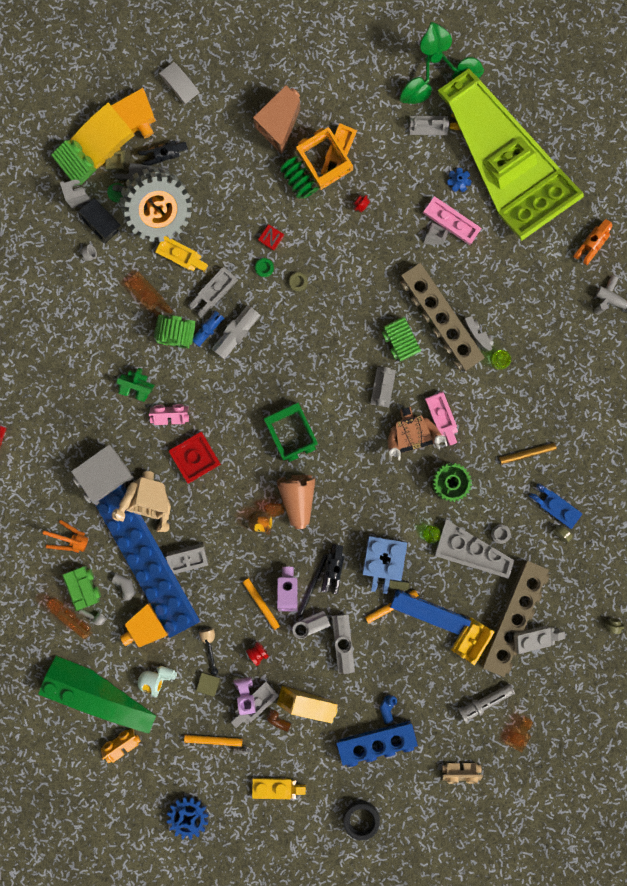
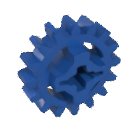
M184 796L182 802L178 798L176 800L177 805L171 804L170 808L173 811H168L167 815L171 818L167 819V823H172L169 828L170 831L176 830L174 836L180 833L183 840L185 836L192 840L193 834L199 837V830L205 831L204 825H208L209 822L205 818L209 816V812H204L207 806H200V799L195 802L194 796L190 800L187 799V796ZM177 810H178V811H179L178 813L180 814V818H178V819L176 820V819H175V814H176V812H177ZM185 815L188 817L192 816L191 821L188 819L184 820ZM201 816L200 824L197 825L196 818Z

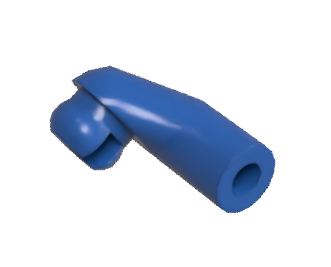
M392 695L386 696L379 707L385 724L394 721L391 710L397 704V698Z

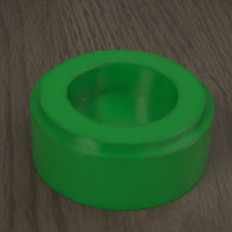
M113 183L107 190L108 197L111 201L120 203V197H123L122 193L112 189L113 185H124Z
M268 258L259 259L255 264L256 273L263 278L271 276L274 271L273 262Z

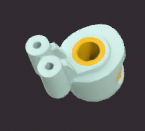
M160 666L157 667L158 673L144 671L138 678V688L141 691L151 693L153 697H157L163 680H175L177 676L175 670Z

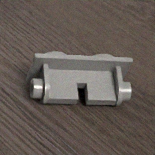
M410 116V135H448V116Z
M377 367L371 405L389 408L396 370L387 367Z

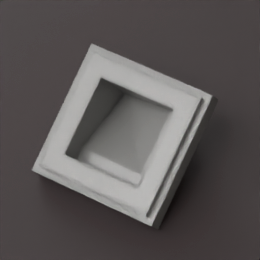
M431 223L424 244H444L449 231L440 225Z

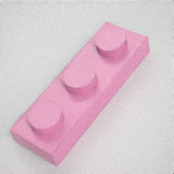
M435 196L423 212V214L469 245H471L482 229Z

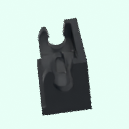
M95 198L79 210V218L104 244L119 232L118 229L121 225Z

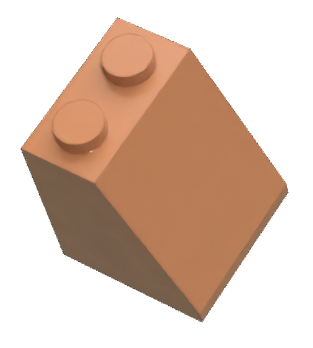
M287 85L253 117L255 128L281 154L285 150L300 111V95L294 88L290 89Z

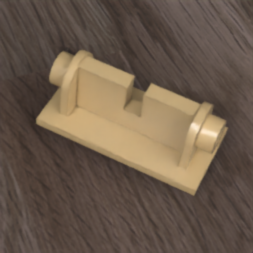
M446 763V765H442V773H446V775H443L442 781H447L449 784H456L459 781H466L468 784L478 783L483 775H478V773H481V765H477V763H464V770L460 771V763Z

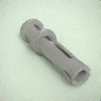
M510 683L482 699H474L469 705L457 709L467 724L468 720L477 715H483L484 710L515 695V692Z

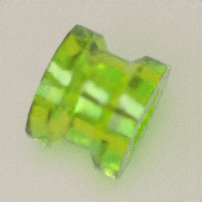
M505 350L496 351L491 356V365L497 370L507 368L511 363L510 354Z

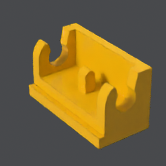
M470 617V626L465 625L451 651L475 665L495 632Z

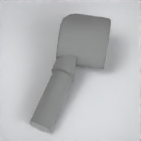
M83 609L79 611L80 614L90 618L95 625H103L107 620L100 612L94 616Z

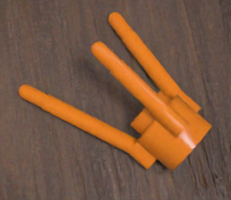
M59 520V523L77 534V536L73 535L72 538H68L52 532L42 531L44 535L69 542V545L73 546L46 545L45 547L49 549L73 551L79 553V551L84 552L89 539L85 537L84 532L75 529L62 520Z

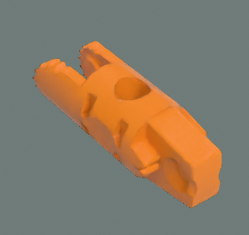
M605 219L599 227L596 226L573 257L578 260L588 250L589 253L583 261L584 264L588 265L609 238L612 222Z

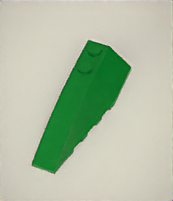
M57 655L38 693L40 696L81 712L148 734L156 718L154 713L130 698L122 690L116 688L94 670Z

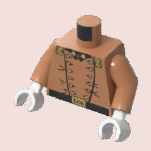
M411 407L400 409L403 421L395 423V426L390 430L387 440L390 461H392V456L394 455L398 456V460H400L401 453L436 444L437 449H440L439 443L444 442L447 446L446 438L442 436L436 425L428 418H423L422 415L413 417Z

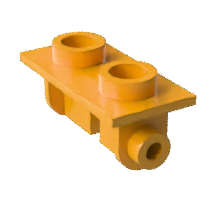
M134 729L124 730L116 739L106 742L101 748L102 759H106L108 763H114L124 755V752L121 750L122 748L129 752L138 746L141 740L138 735L135 736Z

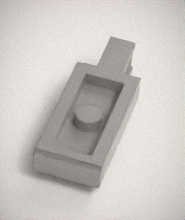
M543 626L514 633L515 653L522 654L550 647L555 644V641L565 639V631L559 628L554 629V627Z
M267 681L252 694L255 700L256 713L240 716L239 709L235 711L237 716L231 721L235 728L242 722L246 724L252 722L279 696Z

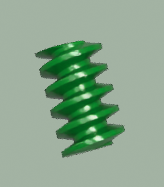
M295 156L286 161L281 166L280 171L285 173V179H289L288 184L293 186V192H297L296 197L298 199H305L314 194L319 187H312L315 180L308 181L311 174L304 175L307 167L300 168L303 161L296 162L299 156Z

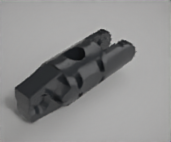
M174 140L140 150L138 154L139 156H144L154 152L156 159L141 163L142 165L151 166L180 157L179 152L188 150L186 142L176 144ZM166 149L168 151L167 155H161V150Z
M332 544L331 551L327 555L321 592L323 593L328 592L330 579L332 578L331 592L335 595L338 594L344 562L342 545Z

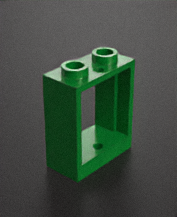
M299 402L264 418L283 461L288 460V462H292L299 458L298 454L304 451L308 454L316 450L315 446L318 445V442ZM298 413L311 443L285 454L272 424Z

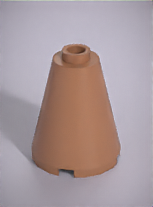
M292 475V478L286 480V477L278 479L277 486L290 525L294 526L295 529L306 528V525L310 523L315 477L312 478V475Z

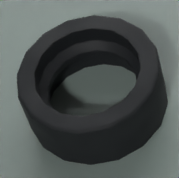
M366 801L351 803L343 815L344 828L353 839L360 841L372 838L378 832L380 826V817L376 807ZM364 809L371 813L373 823L367 831L359 832L351 826L350 818L354 811Z

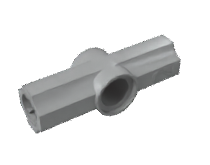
M247 305L237 319L227 326L224 335L217 341L212 350L225 360L236 345L243 341V337L248 335L250 328L261 315Z
M349 614L333 615L332 622L338 674L353 673L355 668ZM341 639H346L349 645L347 648L342 649L338 646V642Z

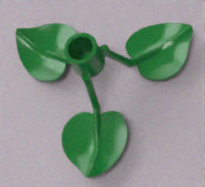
M430 22L426 33L420 41V49L427 55L425 58L426 79L423 80L421 77H416L410 80L400 94V101L407 104H417L429 98L432 92L431 86L427 84L429 82L430 62L438 63L443 59L455 71L452 75V80L467 69H470L480 78L484 73V68L481 62L474 57H467L458 63L457 68L454 67L445 57L444 53H442L448 50L452 44L450 33L442 26Z

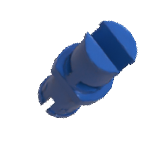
M216 310L206 323L201 324L202 327L193 337V342L199 347L210 334L213 335L214 329L225 319L222 315L216 319L219 315Z

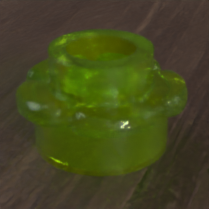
M428 525L423 531V538L427 543H436L440 540V531L437 527Z

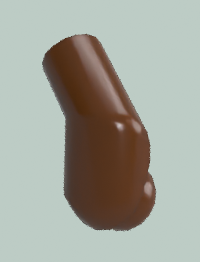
M269 711V715L266 717L267 722L278 729L288 732L291 723L278 718L279 713L277 711Z

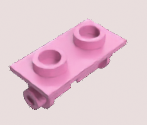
M175 404L172 407L155 405L149 411L150 423H154V425H168V418H171L172 424H185V422H189V406H184L183 404Z

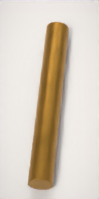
M555 443L499 457L502 465L554 451L557 448Z

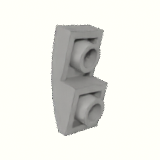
M172 62L159 73L169 89H173L183 104H186L200 93L175 62Z
M472 316L465 318L463 322L473 340L485 352L491 351V346H494L492 337L490 335L487 336L486 331L478 333L480 330L478 321L474 320Z

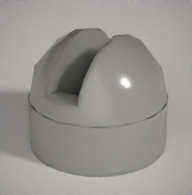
M90 244L83 247L80 251V255L82 254V259L85 261H91L97 257L96 249Z

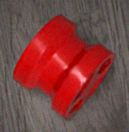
M256 642L252 649L246 650L247 655L256 666L260 664L261 660L269 657V654L259 642Z

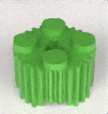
M158 315L154 334L155 341L167 346L172 345L189 349L193 342L195 321L185 319L183 322L182 317L171 315L169 319L168 316Z
M448 463L440 466L437 469L438 471L434 472V479H432L434 482L432 483L433 490L437 496H440V499L455 502V500L459 501V499H463V497H466V494L470 493L472 480H470L471 476L468 475L469 472H466L467 469H464V466ZM451 477H453L454 482H456V485L452 486V488H450L449 483H447L448 479H451Z

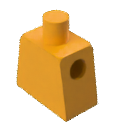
M143 88L111 105L133 133L140 130L144 138L154 134L150 124L156 120Z
M149 603L125 624L128 632L121 635L120 639L125 646L135 641L138 647H142L166 637L169 633L165 631Z

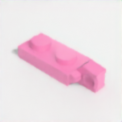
M444 392L425 398L434 424L442 436L446 437L449 446L456 444L457 440L454 433L458 432L457 425Z

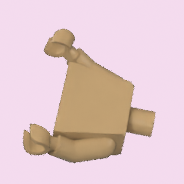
M145 471L142 473L141 478L130 483L119 504V509L116 508L112 512V518L123 522L125 510L154 519L160 518L156 532H167L169 530L167 520L169 519L171 506L165 491V485L154 481L153 472Z

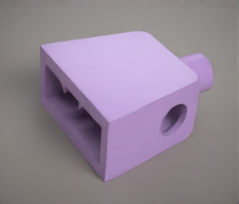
M282 567V578H278V611H298V580L294 578V567ZM287 584L291 585V590L289 591L284 590V586Z

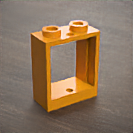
M329 127L317 130L314 133L315 136L310 139H302L296 147L299 157L320 190L353 171L351 161ZM328 138L343 163L319 177L304 152Z

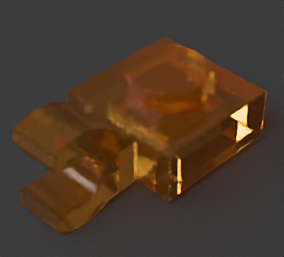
M525 716L519 728L513 725L505 740V744L522 753L531 738L527 731H529L533 724L532 720Z

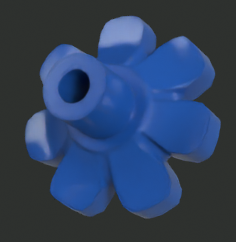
M457 168L456 173L451 171L449 173L451 179L447 180V185H453L452 191L457 192L458 189L461 192H465L467 190L466 186L471 185V180L467 179L470 173L468 171L463 173L462 168Z

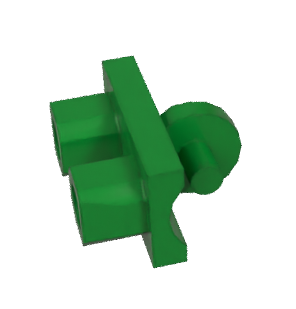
M138 368L136 372L129 371L128 375L122 374L116 383L119 384V394L128 396L131 389L137 390L135 399L145 402L153 391L155 384L146 382L148 376L142 375V368Z

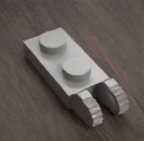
M223 267L198 293V296L189 305V308H196L203 299L207 304L198 313V316L201 318L233 287L238 279Z

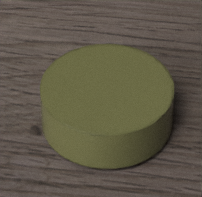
M295 272L289 277V286L293 291L301 292L307 287L308 280L303 273Z
M557 525L553 530L566 543L572 539L571 533L561 525Z

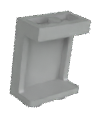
M110 444L71 471L75 476L72 478L78 488L82 487L85 491L83 493L85 499L95 505L99 504L100 499L127 481L129 483L135 479Z

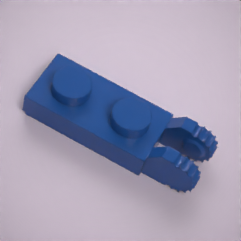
M538 483L536 488L546 494L547 497L544 501L533 493L529 497L569 529H572L582 516V513L557 494Z

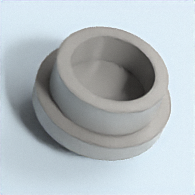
M496 525L492 529L491 536L496 543L503 544L510 539L511 532L505 525Z

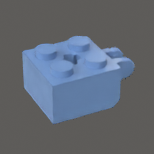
M368 536L362 574L373 576L372 592H375L377 589L378 577L385 578L382 589L384 594L388 593L390 579L401 581L407 542ZM383 553H387V556L390 558L389 561H386L387 563H383L379 559L380 555L383 556Z

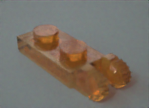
M139 271L125 283L127 288L157 318L158 315H162L155 309L160 304L163 305L168 313L171 314L173 312L164 301L165 299Z
M57 598L49 599L46 605L47 608L69 628L85 640L92 635L91 627L84 621L79 622L72 610L68 608L65 610L63 602Z

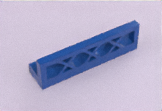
M399 589L396 590L390 605L392 609L457 635H460L465 625L470 626L471 620L464 615Z

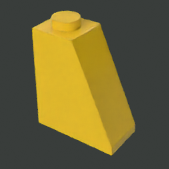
M281 687L277 705L288 713L328 723L333 722L337 714L336 703L329 699L289 687Z

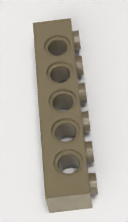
M419 263L401 275L402 281H400L402 288L405 291L409 290L412 295L410 299L413 304L422 309L423 313L421 315L426 323L430 322L434 327L432 332L437 339H442L444 342L442 346L446 353L453 355L455 358L453 362L459 371L462 369L465 372L482 361L485 357L423 265ZM416 283H422L424 285V291H416L414 285ZM428 298L433 299L435 306L432 308L427 307L425 300ZM436 315H444L446 318L445 323H438ZM447 331H455L456 339H449L446 335ZM458 346L466 347L467 354L460 355L457 352Z
M527 560L524 561L482 661L481 667L502 677H505L506 673H510L513 665L511 660L513 655L516 656L517 653H515L514 637L511 641L507 642L504 636L507 632H512L514 635V633L527 630L525 626L528 620L531 621L533 618L535 602L538 603L542 596L540 590L543 584L546 585L550 576L548 569ZM530 578H534L536 581L533 588L527 587V581ZM522 596H527L528 603L525 606L519 604ZM520 614V622L513 624V615ZM505 650V658L498 659L497 652Z

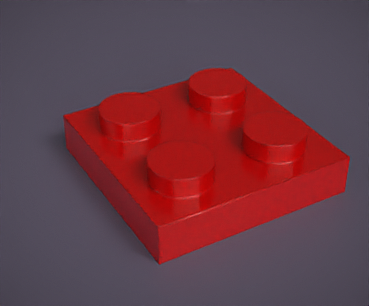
M202 431L169 450L187 484L221 465Z

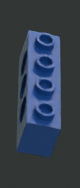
M411 720L337 740L342 765H347V767L356 766L359 761L363 760L366 762L375 761L377 757L382 755L384 757H391L396 754L395 752L401 750L403 752H410L414 750V747L418 746ZM393 736H400V743H391V738ZM374 741H381L383 743L382 747L374 749L372 747ZM355 746H363L364 751L361 754H356L353 751Z

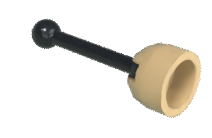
M214 628L199 631L201 641L208 646L212 666L211 674L217 675L218 669L215 667L211 643L215 638Z

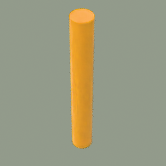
M248 578L242 583L273 630L279 628V623L250 579Z
M416 590L409 592L411 595L419 596ZM391 603L367 615L365 619L368 624L394 610L390 608Z
M185 735L184 743L242 746V739Z

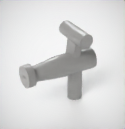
M611 276L607 287L600 286L595 296L603 301L594 309L595 314L599 315L608 308L607 303L626 309L627 312V300L613 292L618 277Z

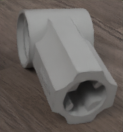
M324 610L303 620L296 621L292 626L293 635L298 639H304L313 633L329 627L330 623ZM300 624L306 627V632L302 635H298L295 632V628Z

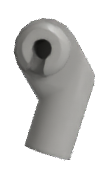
M115 574L112 582L121 586L122 598L124 600H131L135 592L131 580Z

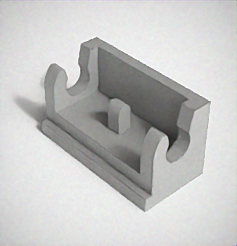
M79 180L60 182L65 201L71 208L87 204L91 201V197L87 195L85 188H72L75 184L78 185L80 183Z
M204 543L170 551L166 554L167 563L174 574L208 566V557Z

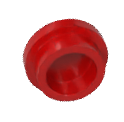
M366 194L363 197L359 195L354 201L355 211L363 212L370 203Z

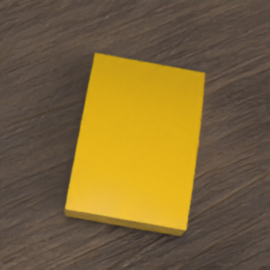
M108 102L76 132L71 140L77 141L82 146L83 153L93 160L94 167L98 169L108 158L114 156L115 152L120 151V147L135 135Z

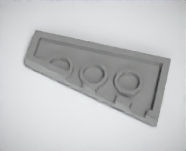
M445 519L434 556L509 579L514 563L513 559Z

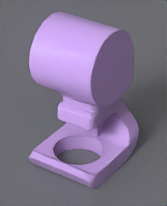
M251 677L234 680L235 687L240 693V697H237L240 716L256 713L254 696L250 695L249 688L253 687Z

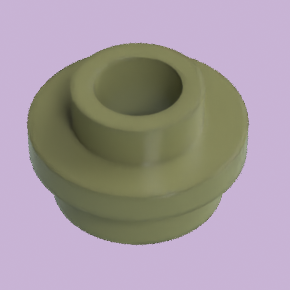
M610 618L609 621H605L606 631L620 634L622 629H624V624L619 619Z

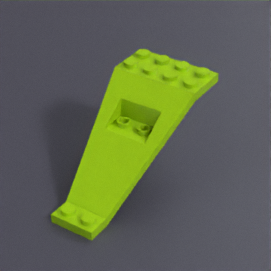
M467 69L438 90L439 96L452 110L499 217L521 241L584 197L583 192L556 165L470 69Z

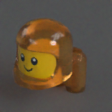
M268 503L264 506L266 511L253 512L249 516V528L253 532H265L266 535H271L273 517L284 515L282 504Z

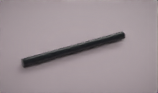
M326 554L323 555L297 615L299 617H302L327 559Z

